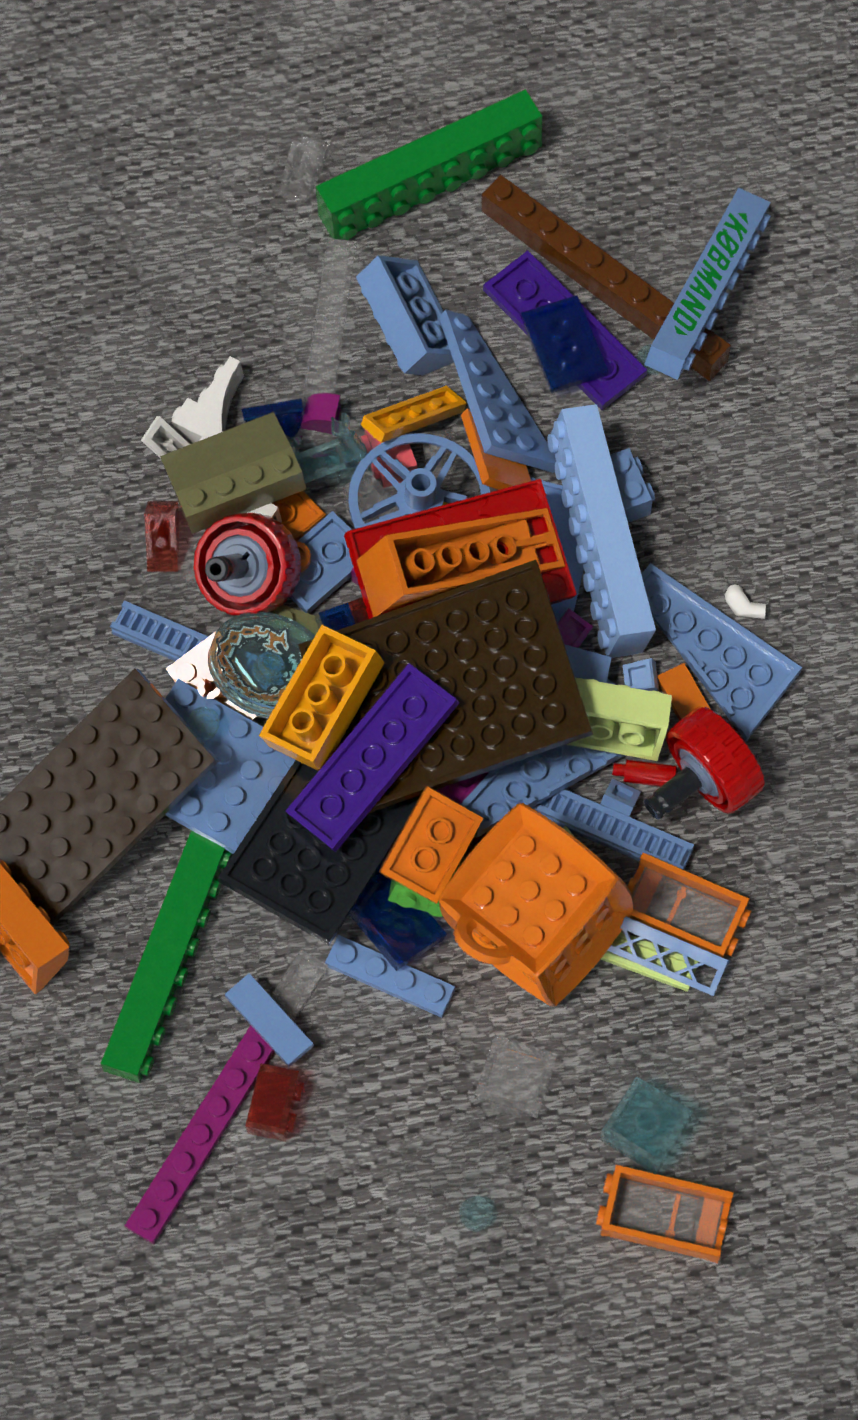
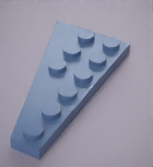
M445 310L439 316L484 453L554 473L555 454L550 452L547 441L471 319L462 313Z
M650 563L641 575L654 621L744 740L747 741L801 673L802 667Z
M563 745L491 770L460 805L484 818L474 835L475 838H478L490 831L518 803H524L532 808L626 755Z

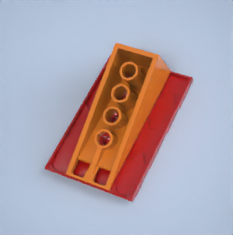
M541 479L353 529L344 534L369 619L533 560H537L551 604L560 603L577 595Z

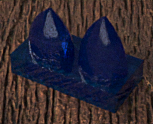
M302 399L243 408L242 414L244 423L274 412L284 433L290 438H294L301 428L304 410Z

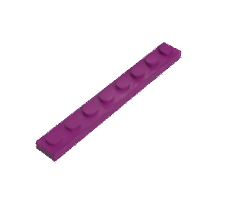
M251 1025L125 1224L126 1229L153 1245L274 1053V1050Z

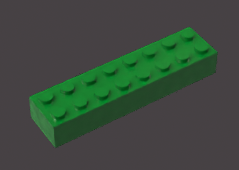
M522 90L315 186L318 216L334 243L339 240H349L357 232L367 227L375 228L383 220L393 215H403L410 207L419 203L426 204L432 201L436 195L445 191L452 192L470 179L477 180L496 167H506L513 159L522 155H532L542 146V114L527 90Z

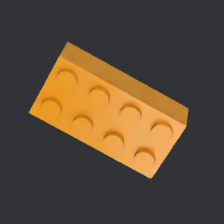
M321 625L259 736L269 747L319 771L337 749L385 662L376 650Z

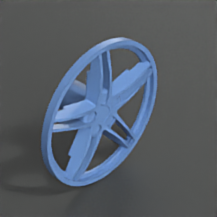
M406 434L377 445L360 461L350 482L349 512L353 525L357 529L442 506L443 502L453 503L467 499L466 495L445 491L440 488L456 455L473 471L478 481L481 495L489 493L490 487L482 484L474 457L462 446L436 435ZM411 443H425L440 447L424 468H417L411 472L397 459L394 460L386 453V451ZM449 450L452 453L436 479L432 472L446 451ZM378 457L403 479L401 483L378 462ZM373 463L397 490V494L374 504L372 508L360 513L358 506L360 482L367 468ZM395 506H397L398 511L379 517V519H376L374 521L364 523L365 520L375 517L387 510L392 509Z

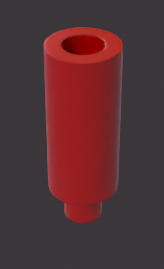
M626 759V764L614 763L612 775L624 777L623 782L661 787L676 775L677 766Z

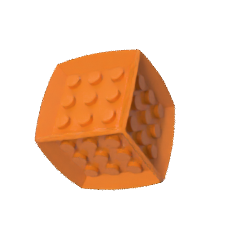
M518 803L484 836L461 864L439 897L442 916L454 929L455 940L465 953L478 961L492 964L517 985L551 1007L558 1005L594 968L622 931L620 927L625 916L630 918L633 913L632 895L624 881L573 835L524 803Z

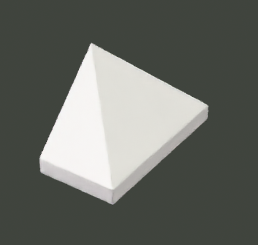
M160 416L155 418L141 439L158 457L190 445Z

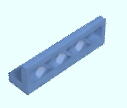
M625 916L620 928L623 929L627 942L618 946L611 945L607 951L709 995H715L730 959L720 957ZM628 932H631L640 937L631 940ZM643 939L652 941L657 955L643 959L637 955L633 943ZM658 944L670 950L661 953ZM629 945L632 953L622 950L621 948ZM672 952L680 953L684 958L687 968L673 972L667 968L663 956ZM688 957L699 963L691 966ZM659 958L662 966H659L650 961ZM705 964L717 969L710 987L697 981L693 972L694 968ZM689 971L692 979L680 974Z

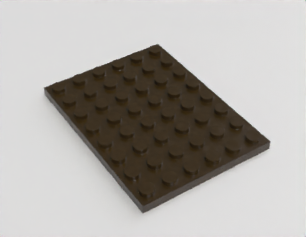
M537 560L336 631L376 650L385 662L338 747L409 663L459 702V705L369 813L419 796L427 786L437 790L594 735ZM313 639L298 644L302 658Z

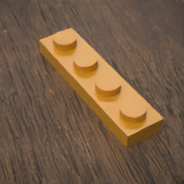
M446 385L366 414L362 419L361 426L375 439L383 443L463 413L467 402Z

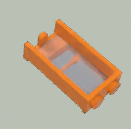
M642 853L635 876L630 879L627 886L633 900V913L630 918L723 958L726 955L732 957L739 939L734 937L738 927L745 928L752 912L747 909L749 898L646 853Z
M620 1165L615 1166L614 1174L607 1173L603 1193L609 1194L607 1206L600 1205L596 1225L602 1226L601 1236H608L718 1263L734 1192Z

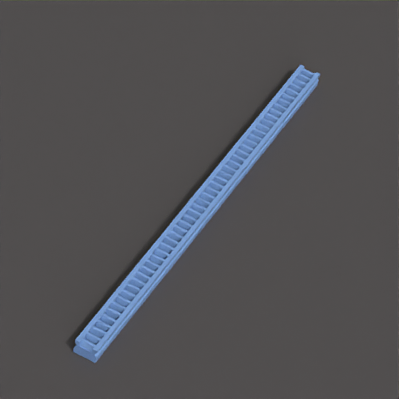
M125 600L121 605L122 610L116 621H113L110 625L113 635L173 661H177L209 637ZM236 651L234 656L260 693H266V690L273 686L278 688L284 686L283 682L277 677L284 670L283 668L244 651ZM566 789L532 807L560 827L566 826L570 832L640 861L642 853H646L685 870L693 852L694 844Z

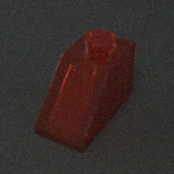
M148 501L144 513L147 572L178 571L180 529L178 501Z

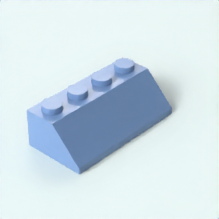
M378 255L356 276V279L361 287L362 294L373 311L374 318L385 335L386 342L397 359L399 368L404 374L425 375L454 363L439 316L444 311L418 260Z

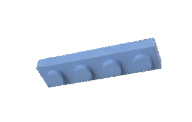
M340 935L337 936L325 961V966L441 1018L455 991V986Z

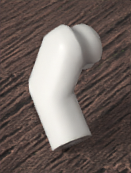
M731 585L727 588L725 600L736 616L765 619L766 604L750 602L739 585Z

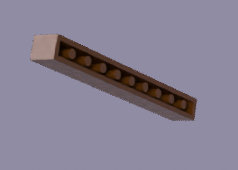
M500 175L482 193V212L650 338L655 339L674 302L504 176ZM705 329L704 333L707 334V337L700 351L694 349L693 353L696 354L691 368L710 382L729 361L731 345L713 331Z

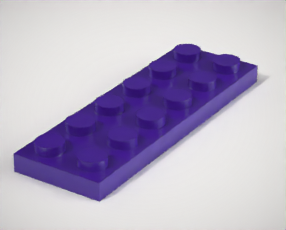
M528 250L483 285V291L602 411L647 376V369Z
M409 663L287 808L286 813L336 852L459 705L458 700Z

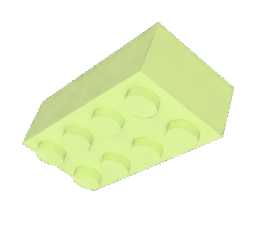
M576 678L594 735L566 745L657 761L669 725L672 695L663 694L655 690L647 691L631 688L627 685L603 683L595 679Z

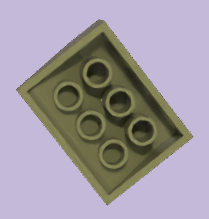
M274 412L160 456L192 534L211 527L214 522L226 516L247 513L306 490L302 470Z

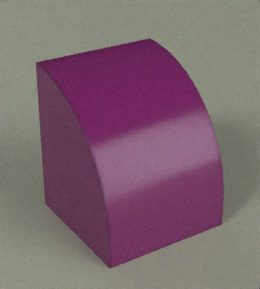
M318 393L309 396L306 401L300 428L336 434L342 408L340 395Z

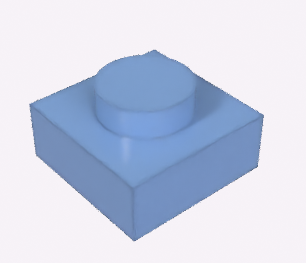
M612 778L600 804L630 816L641 791Z

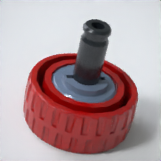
M260 513L234 514L214 522L200 538L194 554L195 579L202 595L219 611L226 612L232 616H258L277 609V607L282 606L292 596L299 582L301 556L296 540H294L291 532L281 522Z
M698 707L679 720L666 734V742L670 753L681 771L658 788L650 798L647 797L644 800V805L655 819H662L665 813L671 812L698 791L712 806L721 812L730 814L747 804L762 791L765 785L764 775L755 756L731 725L713 710L706 707Z

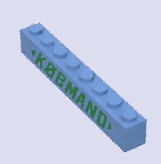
M737 189L655 337L644 365L676 380L679 379L683 369L690 370L696 354L693 353L694 349L700 351L707 337V334L704 333L705 329L711 330L717 319L718 313L715 312L716 308L719 310L723 309L729 293H726L727 288L733 290L740 275L737 273V270L743 271L749 260L750 254L747 253L748 249L751 251L755 250L761 236L758 234V231L764 232L770 221L771 215H768L767 211L771 202L743 189Z

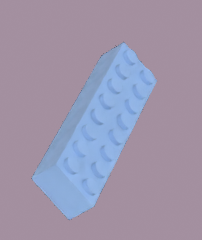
M597 404L561 409L557 420L554 421L552 432L548 435V447L550 452L555 454V475L557 480H561L564 489L562 490V502L564 507L569 509L570 533L572 536H576L578 544L576 546V557L578 563L583 564L585 572L583 575L584 588L591 595V616L593 620L598 622L599 646L605 650L606 656L612 658L643 653L656 628Z

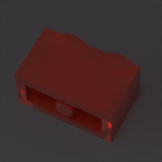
M260 1063L245 1125L247 1134L286 1142L288 1133H294L297 1114L293 1113L295 1101L301 1102L305 1083L300 1082L299 1071Z

